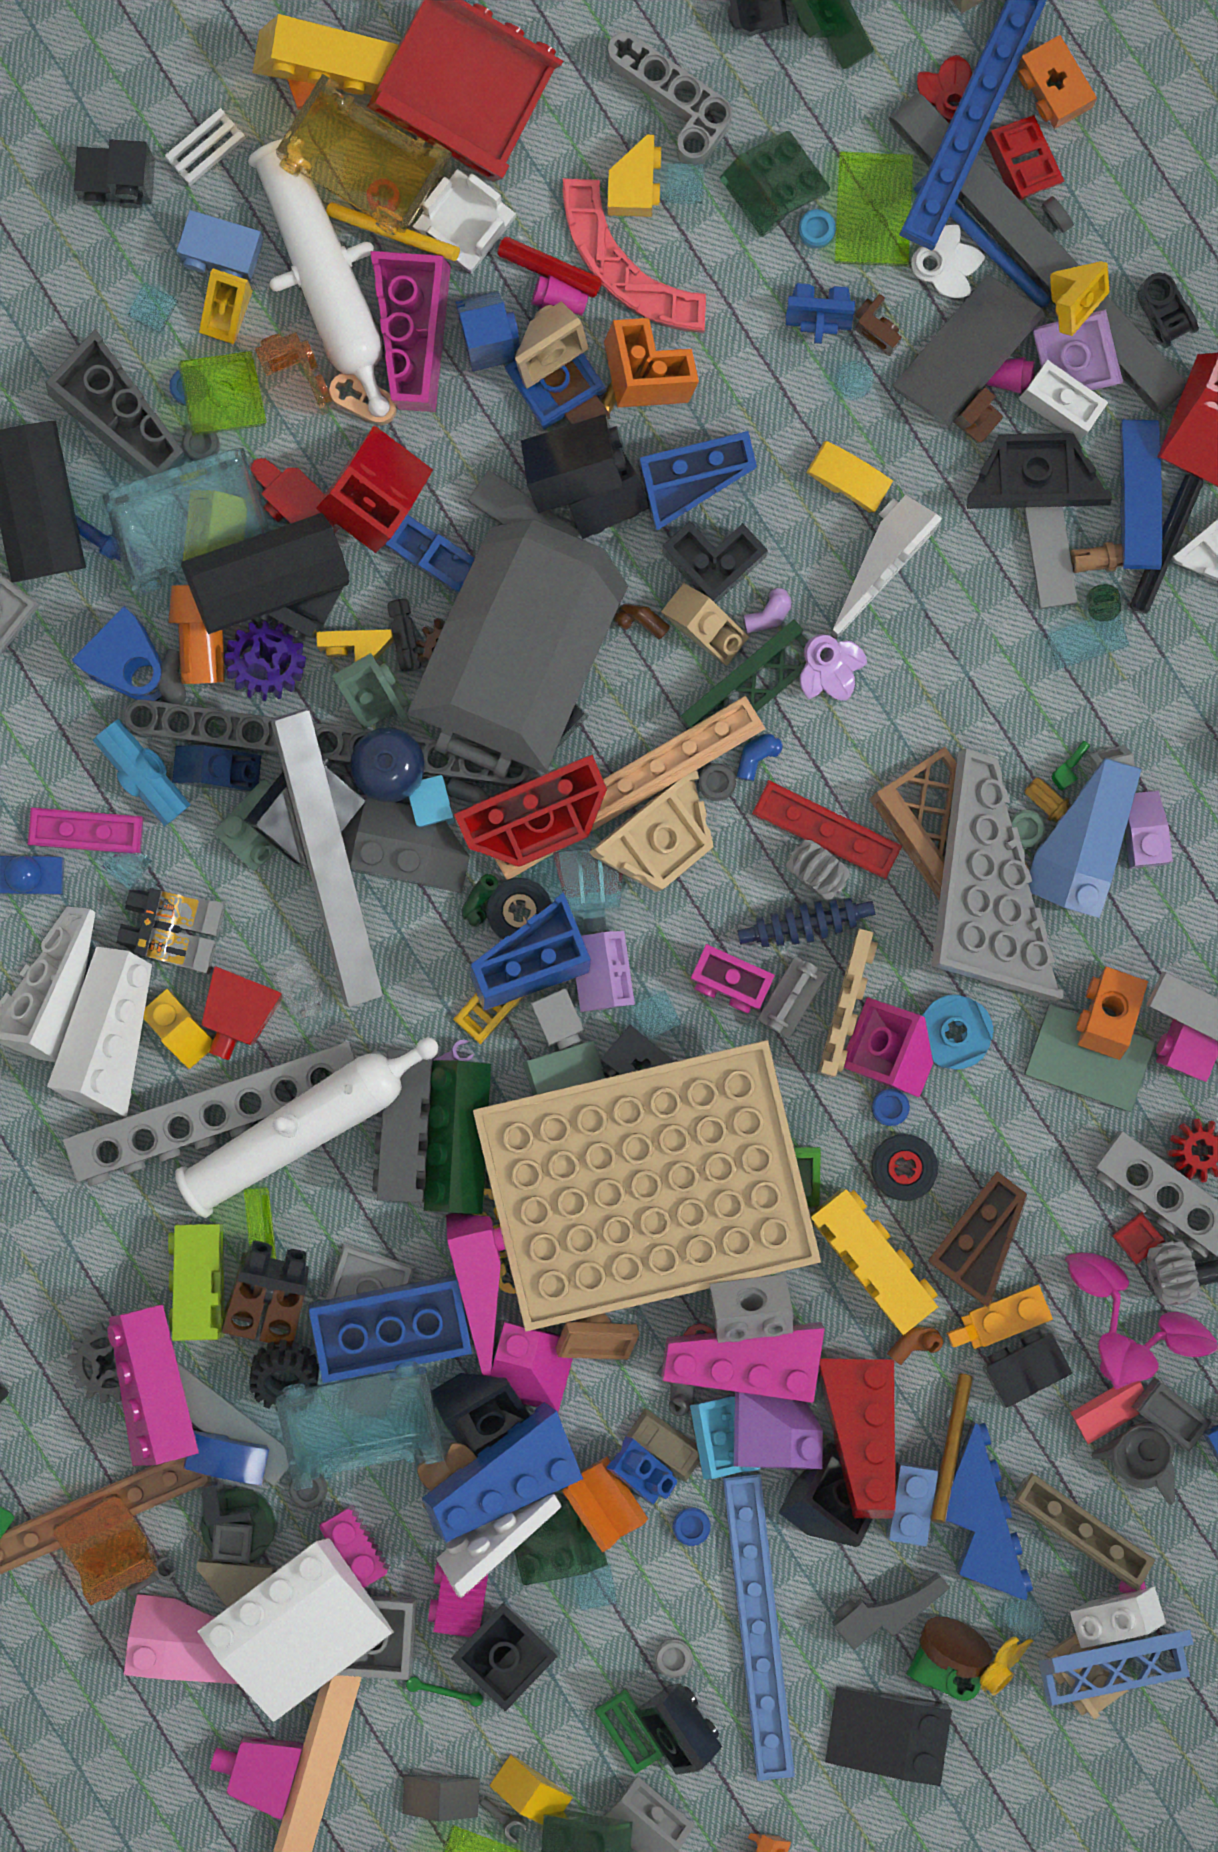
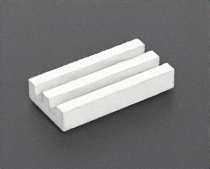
M220 108L169 151L165 158L188 185L191 186L246 138ZM219 123H223L218 130L180 162L177 160ZM230 131L233 135L190 173L187 172V167Z

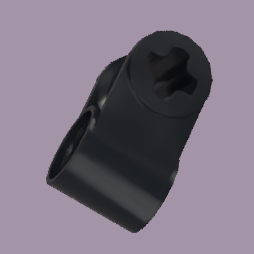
M1154 273L1141 284L1137 294L1139 304L1150 322L1155 337L1163 348L1171 346V341L1188 332L1194 334L1199 331L1198 323L1192 310L1185 303L1171 276L1165 273ZM1149 285H1160L1165 291V299L1161 301L1154 300L1149 295ZM1177 322H1180L1179 324L1175 325L1174 327L1169 328V326H1171V325H1173V324H1175V323H1177Z

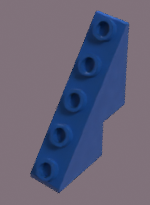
M972 1421L957 1459L946 1521L970 1530L955 1571L961 1576L1026 1601L1028 1597L1027 1592L1033 1591L1027 1569L1020 1570L1017 1555L1023 1554L1017 1533L1010 1534L1006 1519L1012 1518L1006 1495L999 1497L996 1482L1002 1481L996 1459L989 1461L985 1446L991 1445L988 1429L985 1423L977 1424Z

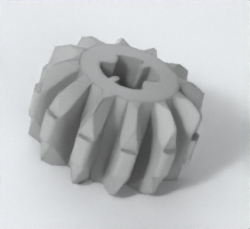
M804 840L800 846H797L790 854V859L786 863L787 870L795 878L825 900H832L837 893L839 894L851 876L849 869L812 840Z
M1169 1241L1150 1248L1146 1261L1148 1275L1150 1276L1155 1296L1163 1305H1178L1197 1298L1199 1288L1198 1272L1196 1271L1191 1251L1182 1241Z

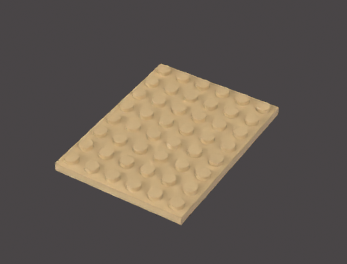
M768 1040L473 1110L525 1331L710 1289V1284L757 1278L821 1263Z

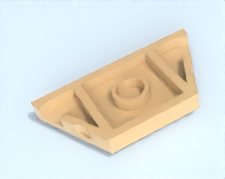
M695 770L666 787L592 848L589 853L594 858L655 892L666 888L714 847L710 829L706 825L707 814L704 801L699 802L695 780L699 779L698 772Z

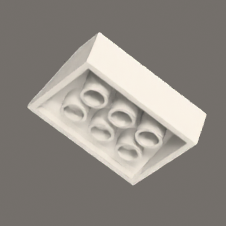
M330 1538L313 1543L199 1629L198 1633L219 1664L274 1722L394 1633V1631Z

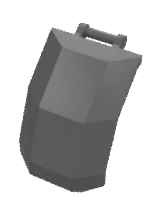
M535 519L490 528L445 621L408 711V715L442 729L434 750L443 754L450 752L494 771V776L503 780L509 770L512 759L547 773L584 682L628 588L626 581L606 549ZM454 733H456L460 736H463L467 739H470L474 742H477L481 745L498 751L501 753L500 757H497L493 754H490L486 751H483L479 748H476L472 745L453 738Z

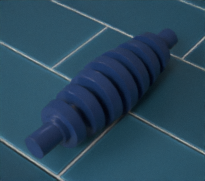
M843 898L844 907L838 908L836 899L828 900L830 910L823 911L821 900L813 901L815 913L809 914L806 902L798 903L800 917L794 918L791 906L784 908L786 920L779 921L777 911L770 913L771 923L768 924L764 923L763 916L758 917L753 927L737 930L739 942L742 945L757 941V943L761 942V946L764 948L769 947L768 939L775 937L777 946H785L783 935L789 934L791 944L797 945L800 944L798 932L804 931L806 942L812 943L814 942L812 929H819L821 939L829 937L827 929L829 925H833L835 934L843 932L842 922L848 921L849 929L857 927L856 921H860L859 919L876 915L873 901L856 904V902L852 903L851 898Z

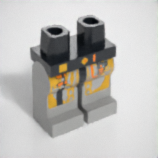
M150 888L149 892L129 890L125 910L144 915L140 928L121 924L116 943L135 950L134 954L209 975L217 942L184 934L181 931L184 929L218 937L226 905L221 902Z

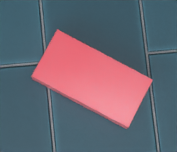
M1140 1381L1127 1384L1119 1389L1112 1387L1070 1412L1087 1444L1092 1443L1140 1414L1132 1408L1144 1391Z

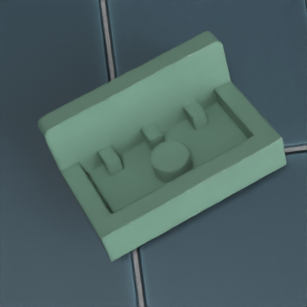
M371 653L332 675L363 730L394 712L398 714L403 724L410 721L403 709L409 705L399 686L391 688V685L396 683V680L386 663L379 666Z
M263 779L213 831L253 871H256L263 863L268 861L276 850L272 844L244 821L271 787V784L266 779Z

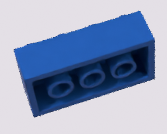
M456 1274L309 1303V1314L323 1383L472 1354Z

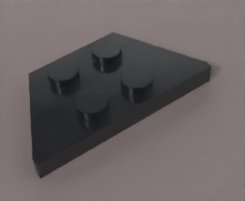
M1073 433L998 435L991 449V454L988 460L985 461L972 492L967 497L966 505L967 509L1110 506L1112 494L1109 489H1104L1096 476L1097 470L1090 459L1083 455L1082 446Z

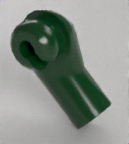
M485 874L479 879L461 909L463 919H467L472 927L479 926L487 919V913L481 907L498 887L497 878L491 874Z

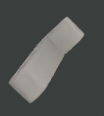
M629 32L615 34L608 44V62L614 72L687 122L678 136L677 156L688 167L703 165L730 128L732 118L730 103L634 34ZM627 48L631 50V57L629 55H624L622 59L618 57V50L621 52L626 51ZM635 62L639 64L638 70H635ZM651 68H658L664 72V77L659 81H651L645 76V72ZM681 89H688L694 93L695 97L689 102H681L675 97V93ZM711 110H718L724 114L725 119L718 124H713L705 118V114ZM691 139L698 140L703 144L704 148L698 153H689L684 149V144Z

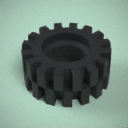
M280 1340L278 1347L275 1346L274 1341L267 1343V1350L261 1347L258 1349L257 1355H254L252 1359L249 1389L251 1394L255 1393L254 1399L258 1403L264 1399L263 1407L270 1409L272 1404L276 1405L277 1412H282L283 1406H288L289 1412L295 1411L296 1404L301 1409L306 1407L307 1400L311 1402L317 1391L319 1376L317 1357L315 1354L310 1355V1349L306 1346L299 1350V1343L293 1341L291 1347L286 1346V1340ZM276 1371H288L295 1374L298 1379L280 1381L270 1374Z

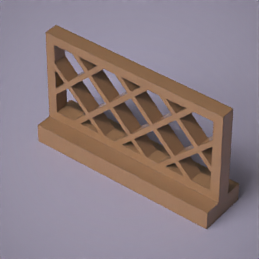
M946 747L876 792L869 799L939 901L945 861L942 855L944 843H947L946 831L948 818L951 813L950 806L957 765ZM942 759L950 771L948 784L929 780L931 765ZM924 771L923 779L915 778L916 775ZM906 782L921 785L919 803L905 802L897 788ZM927 787L947 791L944 810L924 806ZM911 810L917 811L916 817ZM923 812L943 816L940 835L927 833L921 825ZM932 840L939 841L938 848L935 846Z

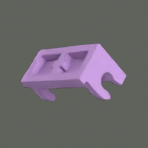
M624 931L600 932L581 936L591 963L589 973L576 977L580 1012L635 1005Z

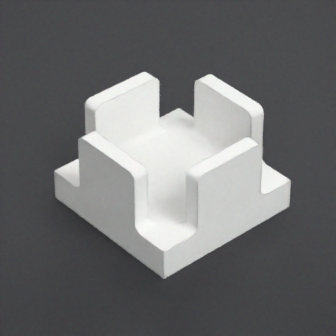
M457 169L450 179L444 177L422 205L423 213L412 228L415 232L459 247L460 254L454 262L472 274L516 218V213L501 202V195L477 176L471 173L468 177Z

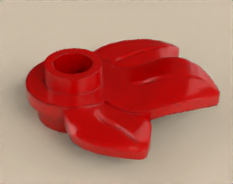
M953 55L943 62L939 74L924 71L918 73V92L936 107V110L948 123H950L957 106H951L949 103L960 102L972 75L969 63L963 57Z

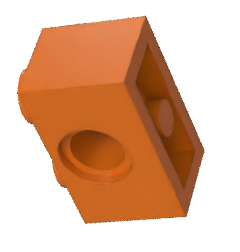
M1107 966L1099 978L1093 976L1085 996L1091 999L1088 1010H1082L1076 1025V1030L1081 1032L1078 1046L1120 1060L1130 1045L1148 981ZM1102 1007L1112 1009L1116 1017L1107 1015Z

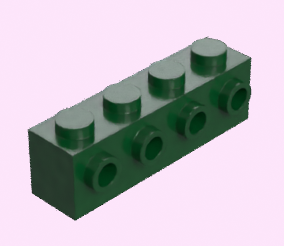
M433 1060L424 1211L483 1214L485 1159L473 1110L489 1106L491 1064L459 1060Z

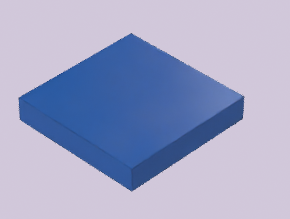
M584 353L578 355L572 361L591 388L560 407L549 392L557 393L563 391L568 386L570 375L564 365L560 367L566 374L563 384L558 387H551L545 383L543 378L528 389H526L522 382L515 360L504 367L543 430L565 418L566 413L595 395L599 397L607 392L606 387Z

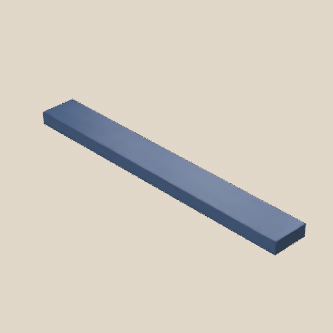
M761 1474L723 1477L757 1781L795 1777Z

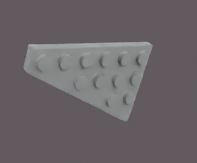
M970 749L961 750L958 752L931 966L1054 1002L1062 1000L1064 992L1063 989L1058 990L1051 965L1055 963L1052 950L1047 944L1048 935L1040 907L1035 908L1028 884L1032 882L1029 869L1025 865V854L1017 827H1012L1006 803L1010 802L1007 790L1002 784V772L998 758Z

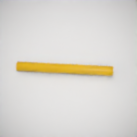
M330 202L327 206L326 212L328 217L426 252L443 256L452 261H456L459 257L460 248L455 245Z

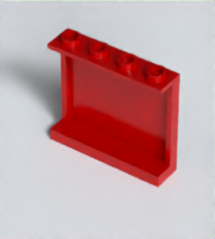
M422 0L367 107L489 180L495 182L503 179L510 166L506 163L553 71L555 68L562 66L564 61L555 56L556 51L552 47L539 41L536 44L523 37L525 32L522 29L508 22H505V24L500 23L492 18V11L480 4L474 3L470 5L464 0Z

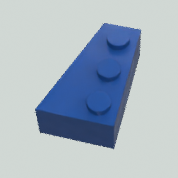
M749 431L637 458L646 498L650 507L654 531H658L674 519L757 468Z
M564 892L555 898L554 902L543 911L528 919L527 923L516 932L505 937L471 964L470 978L483 1011L589 973L591 959Z

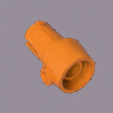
M172 585L168 623H178L181 684L225 682L223 629L207 634L189 585Z

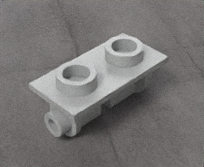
M795 956L757 1020L789 1039L827 974L818 970L819 968Z

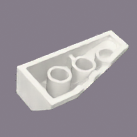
M907 495L900 502L893 498L879 514L883 520L880 522L832 630L831 635L835 639L843 633L936 531L942 520L939 515Z

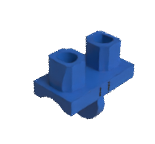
M795 284L792 296H788L785 325L801 326L800 332L814 333L815 344H822L823 333L837 335L838 330H852L855 301H851L848 287L834 286L829 288L828 299L814 298L815 287L811 284Z
M628 1436L623 1440L621 1451L615 1455L614 1460L607 1466L608 1470L635 1493L653 1505L658 1497L668 1498L677 1484V1479L672 1476V1471L636 1440Z

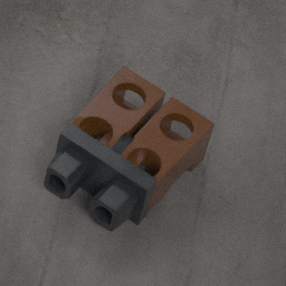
M255 1240L252 1242L247 1253L242 1252L231 1295L224 1311L221 1333L255 1340L263 1306L267 1304L262 1318L259 1341L266 1343L274 1341L275 1345H279L280 1340H286V1346L291 1347L295 1339L307 1288L309 1266H306L307 1253L302 1250L290 1249L287 1250L284 1261L270 1258L272 1246ZM232 1319L250 1322L251 1324L239 1326ZM269 1327L287 1330L288 1332L276 1334Z

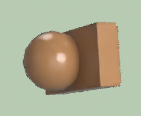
M603 1313L577 1319L576 1322H566L555 1348L558 1357L628 1360L638 1339L639 1331L637 1324H613L609 1317Z

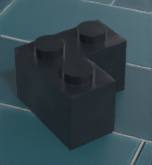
M109 139V148L77 147L74 192L78 199L83 200L84 204L90 206H104L105 201L120 202V206L132 209L142 208V204H152L155 159L147 142Z
M690 521L662 546V554L697 591L708 596L715 604L767 557L768 553L767 548L743 523L716 548Z

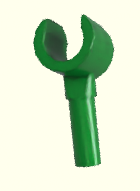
M1082 741L1073 755L1052 773V781L1059 790H1064L1078 779L1071 769L1077 765L1090 748V744L1086 741Z

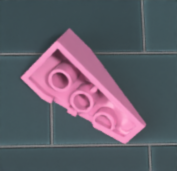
M137 1594L128 1635L124 1675L165 1680L238 1684L219 1664L198 1633L199 1629L216 1616L202 1612L174 1597Z

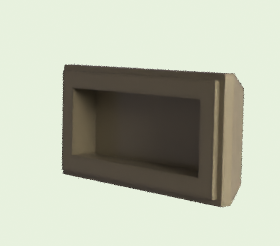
M646 1408L626 1435L636 1440L672 1471L673 1474L685 1482L700 1462L697 1444Z

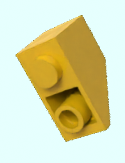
M646 135L609 169L608 216L652 217V206H660V183H653V169H661V147L654 146V135Z

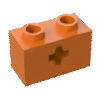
M1061 35L1021 57L1018 64V78L1025 90L1031 89L1038 100L1035 103L1037 111L1044 122L1050 121L1053 128L1056 129L1093 108L1097 96ZM1049 78L1053 83L1061 82L1059 90L1055 85L1050 87L1047 85Z

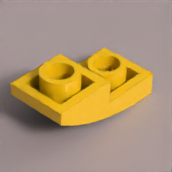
M828 441L823 442L806 471L807 474L834 493L841 492L869 513L876 512L893 480L868 463Z

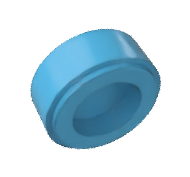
M814 209L808 211L799 222L798 234L801 241L806 246L814 249L827 246L834 238L836 230L835 221L824 210Z

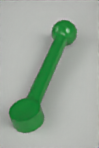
M416 1676L410 1677L406 1682V1687L411 1692H416L420 1689L469 1701L471 1706L478 1707L483 1703V1696L479 1692L468 1694L423 1683Z

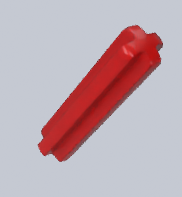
M504 237L500 242L497 251L499 257L546 278L551 275L581 291V293L587 294L589 297L594 298L599 293L602 286L600 277L512 238Z

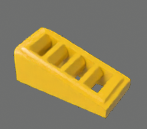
M475 993L453 1020L479 1044H482L525 996L507 1002L505 1005L501 1004L493 1007L492 1009L497 1012L495 1017H493L487 1010L483 1011L482 1006L479 1004L480 1001L477 993ZM472 1010L488 1024L484 1029L468 1015Z

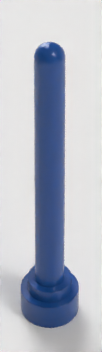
M925 176L913 188L917 194ZM955 202L949 216L1037 306L1041 308L1046 307L1050 302L1049 296Z

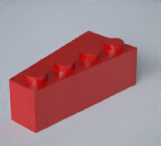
M820 1359L818 1379L821 1383L827 1414H829L854 1518L892 1519L896 1511L894 1360Z

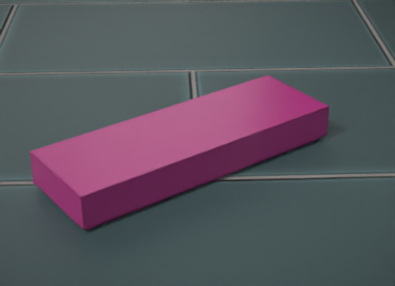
M31 808L28 845L141 855L144 817Z

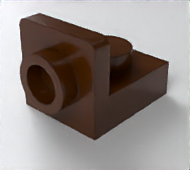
M879 293L874 301L867 298L856 312L855 317L859 321L855 331L891 356L899 346L902 336L898 334L899 329L893 322L885 317H881L880 320L875 317L885 301V297Z
M986 387L977 393L953 421L978 444L986 439L1003 418V415L990 404L996 396Z

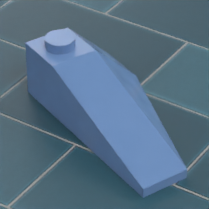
M1108 758L1103 759L1078 793L1079 796L1065 815H1062L1056 823L1055 829L1036 850L1029 869L1032 882L1028 883L1031 893L1063 908L1100 918L1113 879L1141 768Z

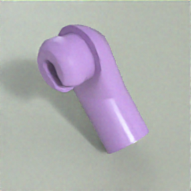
M782 588L773 589L769 593V601L762 612L743 615L746 633L772 629L781 625L791 609V598L786 590Z

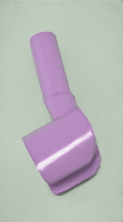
M459 1040L453 1045L451 1051L433 1060L470 1061L474 1054L467 1058H460L456 1053L457 1047L467 1044L469 1041Z

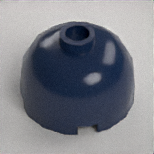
M394 727L377 728L366 733L356 743L350 758L351 775L357 787L368 798L381 802H398L411 796L420 786L425 772V756L419 743L409 733Z

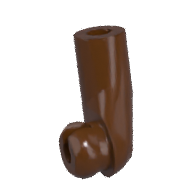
M629 603L622 604L618 607L619 611L613 618V621L625 630L629 629L633 622H636L658 640L670 628L668 623L647 606Z

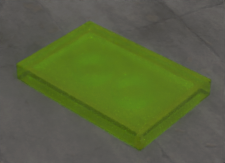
M839 152L834 264L908 267L910 240L900 236L899 233L911 209L913 155Z

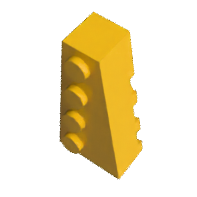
M277 14L259 30L252 73L329 86L330 88L341 89L351 94L373 95L399 44Z
M841 1188L810 1213L811 1221L900 1334L904 1335L938 1308V1305L933 1300L938 1294L925 1278L920 1282L910 1271L914 1267L912 1261L901 1248L895 1252L887 1241L891 1235L878 1219L872 1222L863 1210L867 1208V1205L853 1189L849 1193L847 1189Z

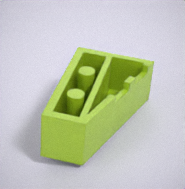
M223 1223L174 1225V1232H169L168 1252L169 1255H174L173 1270H169V1292L173 1293V1308L169 1310L170 1331H172V1341L218 1340L225 1336L224 1333H221L225 1311Z

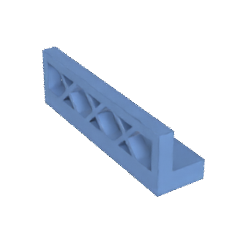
M1184 1630L1039 1660L1038 1663L1048 1706L1190 1677L1183 1647L1194 1645L1191 1631ZM1172 1649L1177 1671L1166 1673L1154 1664L1161 1651ZM1151 1654L1148 1660L1142 1655ZM1127 1658H1134L1144 1665L1137 1680L1132 1681L1120 1672ZM1117 1661L1114 1667L1108 1662ZM1094 1665H1099L1110 1673L1103 1687L1098 1688L1086 1680L1088 1673ZM1083 1668L1080 1674H1078L1074 1670ZM1150 1671L1156 1674V1676L1147 1677ZM1064 1672L1076 1681L1067 1695L1057 1696L1053 1674ZM1116 1678L1123 1682L1112 1685ZM1082 1685L1088 1689L1086 1691L1078 1692Z

